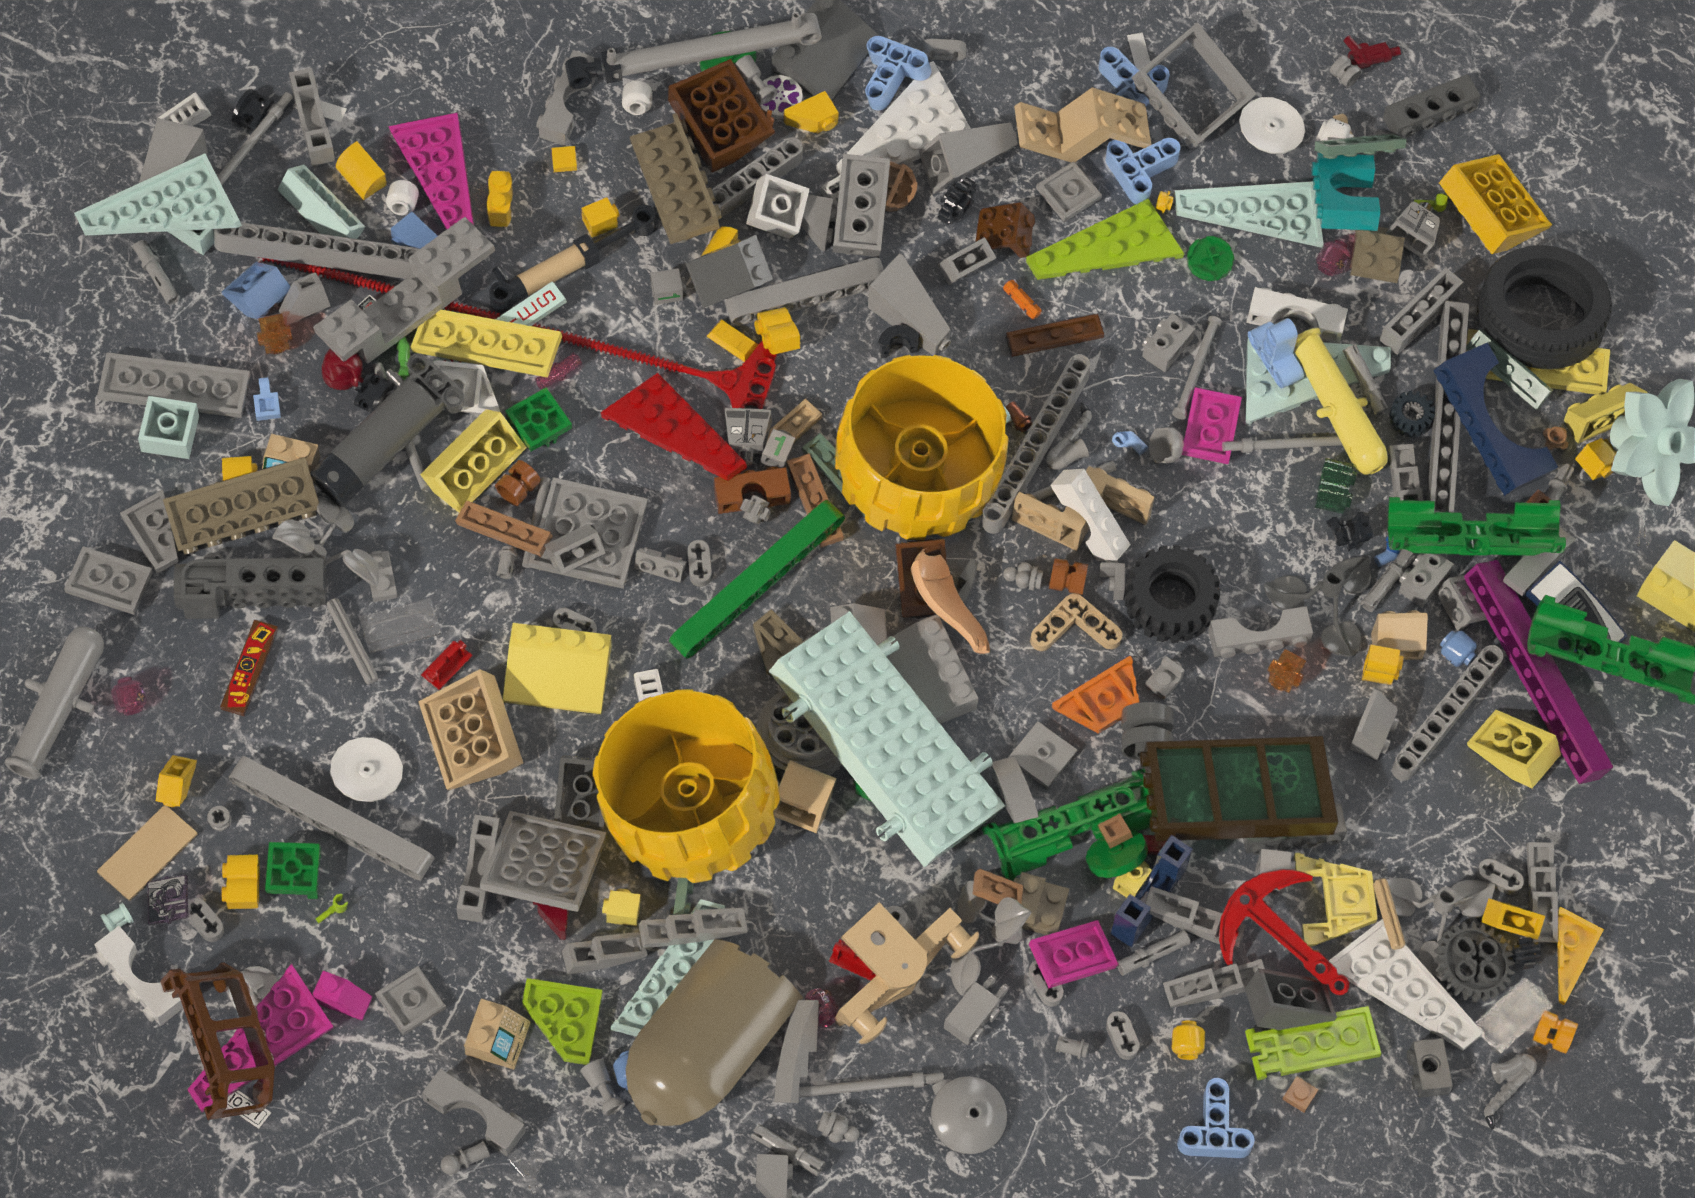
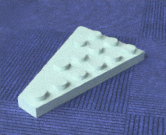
M205 153L74 213L85 236L223 229L242 226Z
M1249 338L1247 340L1245 425H1251L1252 422L1264 417L1270 418L1278 412L1294 409L1312 399L1318 400L1304 370L1303 379L1281 389L1252 347ZM1324 343L1348 385L1358 383L1359 381L1343 353L1344 349L1353 346V344ZM1357 345L1372 377L1389 373L1391 347ZM1293 351V355L1295 356V358H1296L1297 361L1299 362V360H1298V358H1297L1295 352Z

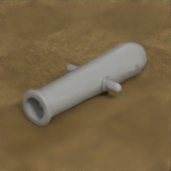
M83 626L75 628L67 637L47 681L40 683L32 679L25 680V687L38 692L39 698L12 756L4 761L7 768L14 773L31 780L39 779L41 776L39 769L71 710L77 708L87 713L93 712L94 706L81 700L79 695L103 653L104 640L96 630Z

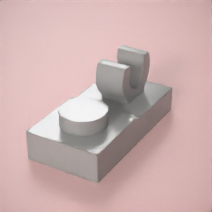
M379 550L371 552L372 554L369 555L376 560L379 567L377 587L375 588L370 584L373 602L398 598L389 551L381 552Z

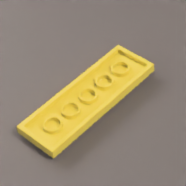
M440 310L418 326L411 349L414 353L548 378L562 339V334L559 331Z
M1468 329L1466 346L1478 330ZM1597 348L1588 358L1569 367L1559 369L1527 368L1550 388L1603 395L1607 392L1610 349ZM1491 370L1486 376V379L1502 381Z

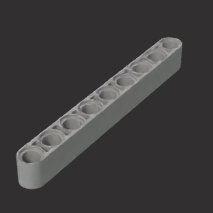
M240 222L242 226L238 228L214 229V246L221 252L404 279L413 274L409 257L420 250L414 247Z
M1077 354L1070 358L1004 472L996 492L985 505L982 524L988 533L995 534L1001 532L1013 512L1016 496L1019 492L1024 493L1085 387L1090 375V360L1085 355ZM1012 479H1017V480H1019V481H1018V482H1013V481H1011V480H1012ZM1001 498H1007V499H1009V500L1003 501V500H1000V499H1001ZM990 517H997L998 519L992 520Z
M242 756L229 776V780L239 788L413 879L421 881L435 859L432 854L423 848L248 757Z

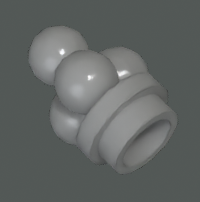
M1027 562L1021 563L1017 570L1014 567H1008L1003 572V576L1007 581L1016 580V585L1021 589L1028 587L1032 591L1034 589H1041L1044 571L1038 570V567L1035 566L1032 568Z
M826 1111L823 1113L817 1130L821 1131L822 1135L828 1136L831 1142L838 1143L843 1137L850 1142H854L859 1138V1130L854 1126L848 1127L849 1122L844 1115L837 1116V1113L833 1111L831 1113Z

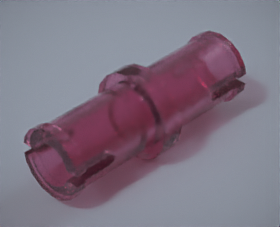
M572 352L559 363L555 362L552 364L548 378L539 376L535 378V382L541 390L546 387L548 388L558 380H564L568 373L582 365V361L576 353Z

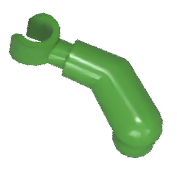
M403 337L395 344L398 349V361L400 363L399 375L405 380L409 377L407 363L410 358V346L406 337Z

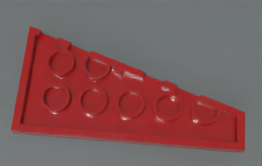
M656 373L600 412L603 419L607 421L612 420L618 423L619 427L625 430L630 429L640 434L641 438L671 453L674 451L682 455V458L689 462L692 460L703 466V469L726 481H729L747 468L746 462L659 373Z

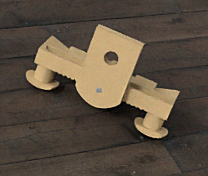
M879 902L841 937L876 976L838 1011L835 1017L836 1024L838 1026L844 1024L849 1027L853 1026L863 1037L858 1042L860 1044H867L873 1041L885 1029L887 1018L884 1017L879 1022L871 1013L911 994L926 967L945 943L954 950L951 958H960L971 951L979 939V932L977 931L971 937L960 925L962 922L961 918L949 908L917 939H914ZM875 932L883 934L885 938L884 944L875 945L871 941V935Z

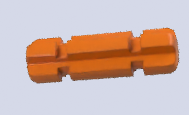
M1014 280L1008 281L1004 285L1003 290L1008 295H1012L1011 298L1023 311L1026 310V314L1031 319L1037 318L1042 312L1041 308L1037 304H1033L1034 301L1022 288L1018 289L1019 285Z

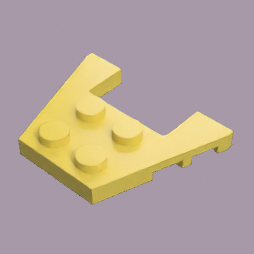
M1294 853L1295 870L1305 872L1313 877L1320 876L1323 882L1327 923L1302 924L1301 927L1302 938L1310 947L1377 922L1371 871L1344 864L1337 865L1325 862L1321 858L1317 860L1306 857L1301 853Z

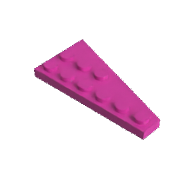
M453 113L388 126L445 228H450L464 217L474 225L458 114Z
M292 964L287 968L279 981L273 985L265 998L256 1006L258 1019L262 1029L265 1031L266 1042L270 1052L273 1054L275 1066L333 1029V1025ZM243 1028L237 1029L227 1044L221 1048L227 1067L230 1070L256 1067ZM205 1070L188 1088L189 1094L201 1112H204L206 1106L213 1104L211 1095L206 1096L205 1090L210 1086ZM251 1081L229 1084L228 1096Z

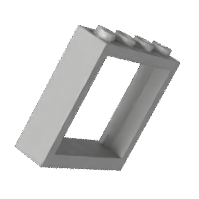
M1198 22L1131 77L1135 87L1147 96L1150 105L1161 113L1165 123L1175 130L1179 135L1180 141L1185 146H1188L1190 150L1256 95V92ZM1186 40L1193 45L1238 100L1198 135L1195 134L1147 75L1149 71Z

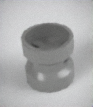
M1346 55L1338 58L1329 71L1334 77H1339L1341 83L1346 88L1353 85L1362 74V70L1357 65L1353 66L1351 60Z

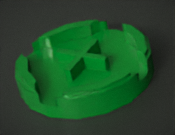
M1206 236V238L1195 240L1189 247L1187 254V264L1192 274L1206 281H1217L1226 277L1232 270L1234 263V254L1230 245L1223 239L1215 236Z

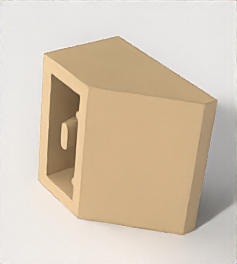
M1413 610L1406 613L1385 611L1378 614L1371 633L1372 645L1399 649L1400 656H1404L1403 660L1423 659L1427 642V613Z
M789 761L779 785L780 800L777 808L773 811L774 817L817 833L825 819L837 778Z

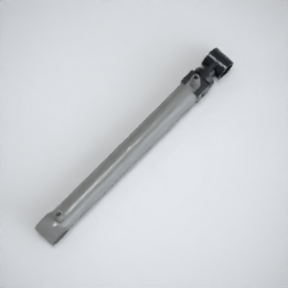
M794 13L791 21L622 53H618L617 49L609 48L608 51L601 52L602 64L600 57L593 58L594 62L588 63L587 58L578 56L565 62V69L569 86L574 89H582L592 83V78L597 77L598 81L604 80L603 73L608 84L623 81L622 76L795 43L813 45L821 40L822 35L817 16L814 13L801 15Z

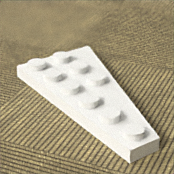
M1383 919L1329 960L1337 967L1338 974L1345 975L1349 982L1462 1051L1483 1035L1481 1029L1406 945L1402 949L1393 950L1391 948Z

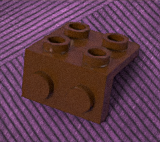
M1022 202L983 208L979 212L975 242L985 237L992 250L1010 247L1020 258H1025L1029 256L1030 247L1032 246V230L1035 225V217Z

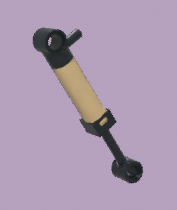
M647 204L638 205L632 212L630 223L595 242L586 233L573 240L571 247L511 279H508L500 266L494 267L492 272L499 282H495L489 289L491 308L497 313H506L512 309L515 303L536 293L552 281L554 283L582 267L586 270L600 262V249L633 231L640 236L651 235L656 229L655 210ZM641 219H647L648 221L642 222V221H640V220H641ZM506 296L504 299H498L497 297Z

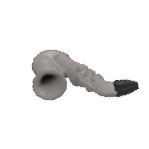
M1083 402L1080 403L1082 417L1068 430L1063 439L1054 448L1050 449L1046 457V464L1053 470L1066 468L1079 458L1089 457L1085 443L1081 438L1078 439V435L1082 434L1083 430L1087 428L1092 418L1090 409Z
M1520 1054L1505 1063L1491 1064V1071L1495 1081L1501 1084L1504 1080H1507V1084L1500 1088L1501 1091L1491 1098L1489 1104L1484 1109L1485 1119L1491 1130L1495 1129V1111L1522 1084L1531 1079L1536 1072L1537 1062L1533 1056Z

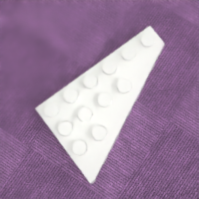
M934 61L930 62L932 72L929 78L923 81L913 80L847 154L888 158L890 161L902 166V164H908L920 159L919 150L938 134L971 129ZM842 159L836 165L839 175H841Z

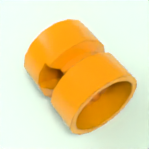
M1544 1010L1532 1040L1543 1045L1551 1043L1553 1049L1566 1054L1577 1030L1578 1023L1566 1018L1559 1020L1558 1015ZM1550 1028L1557 1029L1555 1035L1549 1032Z

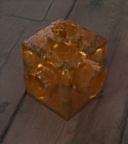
M282 313L258 318L261 331L256 332L259 346L265 347L266 354H280L285 350H289L288 340H293L290 325L285 326Z
M1284 649L1279 659L1274 658L1267 669L1270 672L1268 682L1275 689L1290 693L1293 686L1298 688L1304 678L1302 672L1306 660Z

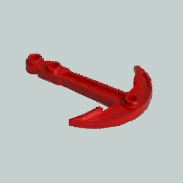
M1292 869L1262 872L1245 881L1234 891L1226 904L1220 921V949L1227 966L1233 965V950L1239 934L1237 929L1245 917H1250L1301 960L1304 967L1321 983L1329 984L1332 993L1343 995L1349 990L1350 986L1349 979L1343 974H1338L1337 967L1318 950H1313L1263 900L1275 888L1280 890L1295 883L1312 881V875ZM1248 895L1250 901L1244 904L1240 901V897ZM1317 964H1323L1325 970L1318 972L1315 967ZM1342 981L1344 988L1341 990L1336 989L1334 986L1335 982Z

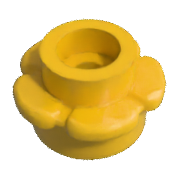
M1160 191L1155 209L1161 210L1162 213L1165 210L1171 209L1174 197L1169 196L1170 191Z

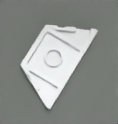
M434 361V364L463 391L464 407L460 412L481 414L485 409L501 412L483 365ZM434 379L429 384L437 388L443 383L438 379ZM450 396L447 398V401L450 404H456L460 399L457 396Z

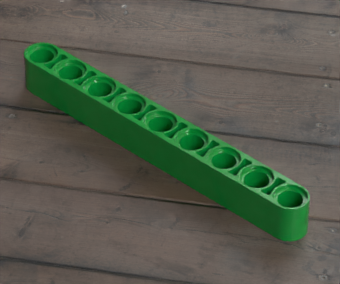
M829 500L821 502L672 634L669 642L686 659L694 656L844 522L845 515Z

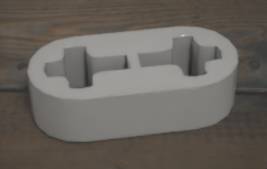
M928 39L922 44V52L926 53L928 59L960 61L966 57V43L960 40Z
M695 540L689 544L687 551L689 577L693 585L703 587L710 583L712 576L710 549L706 542ZM697 548H700L702 552L701 560H697L695 553ZM698 567H702L704 574L702 579L697 575Z
M560 608L553 614L554 628L582 631V629L588 626L590 627V632L597 633L595 622L567 608ZM565 616L568 617V622H564L563 625L560 624V619H563Z
M1485 859L1477 869V877L1480 881L1495 884V889L1507 895H1516L1523 887L1524 879L1521 873L1496 860ZM1488 867L1493 868L1490 876L1485 874V869H1488ZM1511 878L1516 880L1513 887L1508 886V881Z
M193 898L189 900L184 908L188 921L206 941L216 942L220 940L224 934V927L218 916L202 899ZM193 907L197 909L201 907L202 918L196 913L192 914ZM208 922L212 927L217 925V932H208L205 923Z
M1035 960L1029 967V979L1045 1005L1057 1006L1063 999V987L1059 985L1050 988L1052 992L1057 991L1056 998L1053 999L1052 996L1047 997L1048 988L1046 981H1043L1041 975H1035L1036 968L1039 967Z
M1119 1011L1111 1013L1106 1022V1029L1115 1051L1122 1059H1133L1138 1054L1140 1044L1132 1024L1125 1013ZM1114 1019H1117L1118 1022H1123L1121 1028L1123 1033H1120L1117 1026L1112 1027ZM1123 1038L1126 1039L1128 1045L1133 1044L1131 1052H1128L1127 1049L1122 1050L1124 1045Z

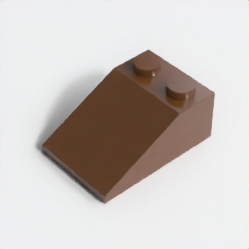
M944 538L895 543L902 617L936 614L920 595L913 580L911 566L916 556L923 549H925L924 553L928 556L941 555L947 563Z

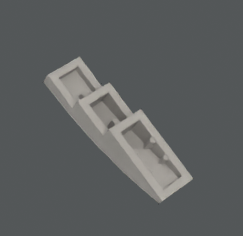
M1414 445L1389 446L1388 453L1394 497H1400V500L1423 501L1422 489H1420L1418 466L1415 464Z
M1560 527V537L1566 538L1565 553L1576 539ZM1544 552L1534 556L1525 555L1504 577L1503 582L1523 596L1545 572L1547 573L1564 553Z
M1528 842L1529 911L1545 916L1538 940L1532 939V942L1557 943L1558 892H1556L1554 843Z
M1150 888L1145 904L1151 907V915L1186 932L1220 944L1219 932L1222 913L1201 907L1198 901L1158 888ZM1241 923L1237 929L1239 934L1234 950L1238 951L1245 930V924Z
M744 908L695 910L693 914L668 915L666 919L642 920L639 923L643 948L702 942L748 932Z
M1262 959L1239 966L1236 963L1213 971L1210 968L1164 982L1163 985L1170 1008L1246 992L1245 987L1258 968L1265 969Z
M798 1000L781 1049L774 1102L799 1103L800 1077L808 1078L809 1052H817L818 1000Z

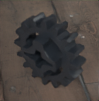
M963 177L960 182L958 181L957 184L953 183L940 201L942 203V208L938 212V219L949 226V224H953L954 220L957 221L964 217L965 213L974 203L973 194L976 191V182L968 177Z

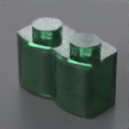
M1325 458L1315 508L1341 514L1344 513L1346 507L1350 508L1353 494L1349 493V488L1354 486L1357 472L1353 471L1354 464Z

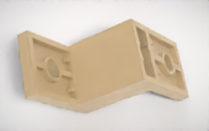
M1093 87L1057 113L1022 102L1014 106L1020 147L1064 161H1078L1109 138L1141 148L1151 145L1146 105Z
M1088 466L1086 472L1107 507L1146 525L1151 516L1155 497L1145 489H1137L1129 485L1124 479H1116L1100 468ZM1019 492L1015 498L1012 515L1013 521L1075 551L1078 550L1090 528L1082 515L1066 506L1064 512H1061L1056 506L1052 504L1046 505L1038 501L1031 494Z

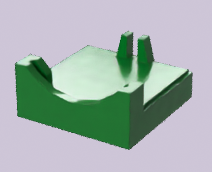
M547 387L505 410L507 422L511 427L515 428L531 452L544 444L549 447L550 441L555 444L558 436L572 429V423Z
M269 842L265 885L266 894L307 895L308 899H318L321 859L320 844Z

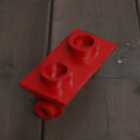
M461 640L458 642L453 641L421 676L440 690L473 655L465 649L467 646Z
M839 939L835 943L832 950L833 953L829 959L830 963L870 981L876 976L844 941Z

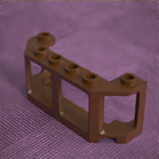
M225 962L220 963L215 969L210 971L187 974L181 969L169 970L160 982L164 993L173 992V998H180L210 1085L205 1090L206 1096L211 1095L213 1101L211 1106L204 1108L207 1120L262 1112L273 1100L274 1057L268 1048L266 1034L260 1025L258 1011L253 1005L250 988L245 982L243 973ZM213 981L214 987L219 993L226 992L229 989L239 1018L212 1020L199 983ZM243 1028L256 1067L230 1070L225 1062L216 1033ZM258 1080L252 1090L255 1105L226 1109L229 1084Z

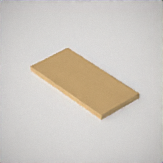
M164 805L97 870V873L131 901L198 833L168 806Z

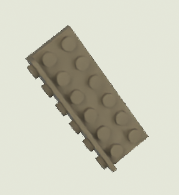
M677 113L672 114L674 123L630 136L633 150L670 244L720 229L718 219L722 218L718 204L713 205L712 201H715L711 187L706 188L708 180L705 171L699 170V167H701L699 156L697 153L693 154L692 152L695 148L691 136L686 137L685 135L688 133L685 121H680Z
M305 457L163 499L178 552L184 551V555L199 551V545L207 543L208 548L223 544L221 540L223 538L231 536L233 541L246 537L245 532L253 529L255 533L270 530V524L278 522L280 525L282 522L290 519L293 520L292 518L302 515L303 519L317 516L316 511L319 503Z

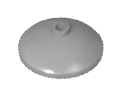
M959 1077L945 1084L936 1094L931 1107V1122L937 1137L945 1146L958 1153L977 1154L988 1150L999 1141L1006 1127L1007 1110L1001 1094L989 1082L977 1077ZM971 1109H975L977 1111L976 1118H973L970 1115Z

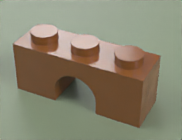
M770 467L767 470L757 472L748 470L742 474H737L729 481L721 477L714 478V492L718 514L742 511L740 509L743 503L742 497L748 492H758L763 495L764 499L769 502L768 507L790 504L791 492L786 467Z

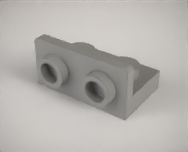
M1465 575L1448 578L1436 590L1438 598L1457 631H1462L1470 623L1487 620L1486 615L1464 578Z

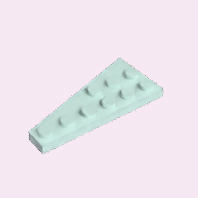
M1313 182L1175 190L1174 192L1177 216L1323 247L1324 242L1320 219H1316L1317 204L1314 203L1315 190H1313Z
M700 899L691 914L695 910L725 909V905ZM714 940L669 946L645 977L631 1001L626 1004L619 1018L612 1024L611 1030L637 1036Z

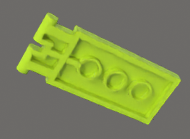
M1369 1006L1335 1012L1337 1018L1335 1021L1282 1030L1269 1028L1267 1031L1257 1033L1254 1028L1247 1029L1245 1034L1250 1053L1260 1052V1055L1252 1057L1257 1080L1266 1079V1074L1280 1071L1281 1076L1380 1057L1381 1050Z

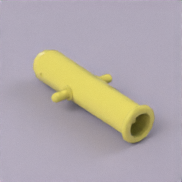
M1311 328L1298 334L1294 352L1323 408L1317 410V416L1319 418H1329L1350 461L1357 471L1364 475L1380 471L1387 464L1388 456L1383 442L1362 407L1368 404L1367 399L1364 397L1357 399L1321 340L1319 328Z

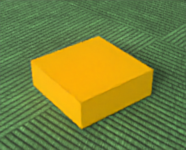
M575 146L551 148L554 172L577 171Z

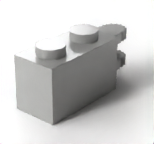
M993 974L982 986L977 982L974 983L945 1019L944 1029L967 1046L972 1040L977 1042L984 1033L985 1029L983 1027L988 1020L993 1022L1000 1012V1009H998L999 1002L1010 988L1007 984H1004L995 995L990 993L989 989L993 987L997 980V977Z

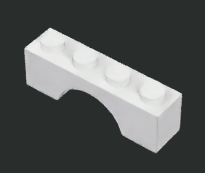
M1255 287L1246 323L1261 326L1269 321L1274 323L1283 317H1298L1308 322L1312 328H1319L1321 340L1339 344L1348 309L1338 304L1321 303L1312 298L1304 299L1296 297L1291 293L1283 294L1274 292L1269 288Z
M1085 469L1063 470L1050 485L1062 505L1074 509L1087 521L1091 530V536L1085 543L1097 561L1118 560L1130 546V543Z
M117 926L94 944L97 950L95 956L102 966L108 965L113 970L111 973L112 977L119 985L125 984L129 989L127 994L135 1004L140 1002L143 1005L144 1009L142 1011L149 1021L153 1022L155 1020L162 1026L183 1009L180 998H173V992L164 993L161 982L147 983L138 979L132 973V962L137 954L135 943L120 926Z

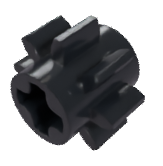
M1531 937L1520 938L1519 941H1516L1517 945L1512 946L1511 949L1513 952V962H1515V965L1521 964L1522 970L1534 968L1536 961H1541L1540 945L1538 942L1532 943Z

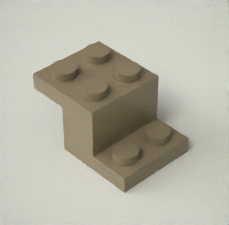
M1378 227V231L1355 230L1350 275L1397 283L1405 238L1386 235L1385 233L1389 228Z

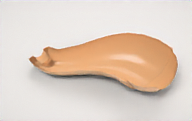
M923 549L916 556L911 566L913 580L920 595L941 619L957 630L970 643L974 652L979 654L989 653L990 647L986 633L961 600L946 561L941 555H926L924 553L925 549Z

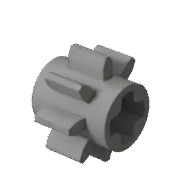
M754 495L751 500L745 498L740 507L745 512L743 518L757 525L760 524L761 520L767 522L772 512L767 508L769 502Z

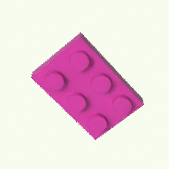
M1195 387L1181 455L1229 464L1231 450L1223 451L1222 442L1234 440L1242 397Z
M1098 920L1032 939L1029 942V947L1048 988L1112 970L1118 965Z

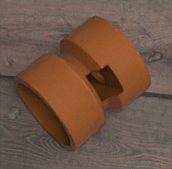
M518 460L508 470L509 475H503L495 484L497 492L514 506H518L527 497V491H533L541 482L537 472L522 460Z
M1054 558L1049 589L1063 591L1066 588L1069 593L1083 595L1088 564L1074 562L1071 565L1068 560Z

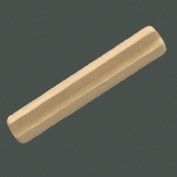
M1386 879L1375 880L1373 887L1390 946L1393 950L1402 949L1405 946V940L1388 881Z

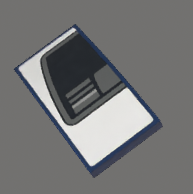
M1561 561L1526 592V596L1537 606L1542 598L1548 595L1555 597L1556 603L1587 612V616L1584 618L1585 621L1608 628L1607 639L1622 643L1628 636L1599 599ZM1584 648L1583 651H1585V654L1590 655L1587 652V648Z

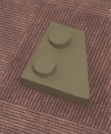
M772 609L753 624V630L768 675H771L769 670L778 659L804 641Z

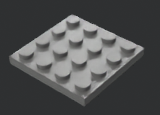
M553 477L539 528L551 532L553 536L551 541L589 524L597 531L605 554L561 574L553 567L547 550H545L542 557L531 553L528 563L529 567L624 589L648 499Z
M510 811L481 879L480 890L578 912L606 842L607 832Z

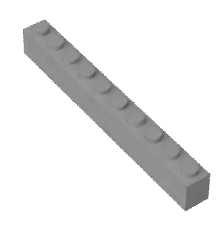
M1445 301L1441 313L1437 367L1443 362L1466 352L1468 303ZM1436 377L1435 415L1432 427L1427 501H1435L1434 512L1454 513L1461 420Z

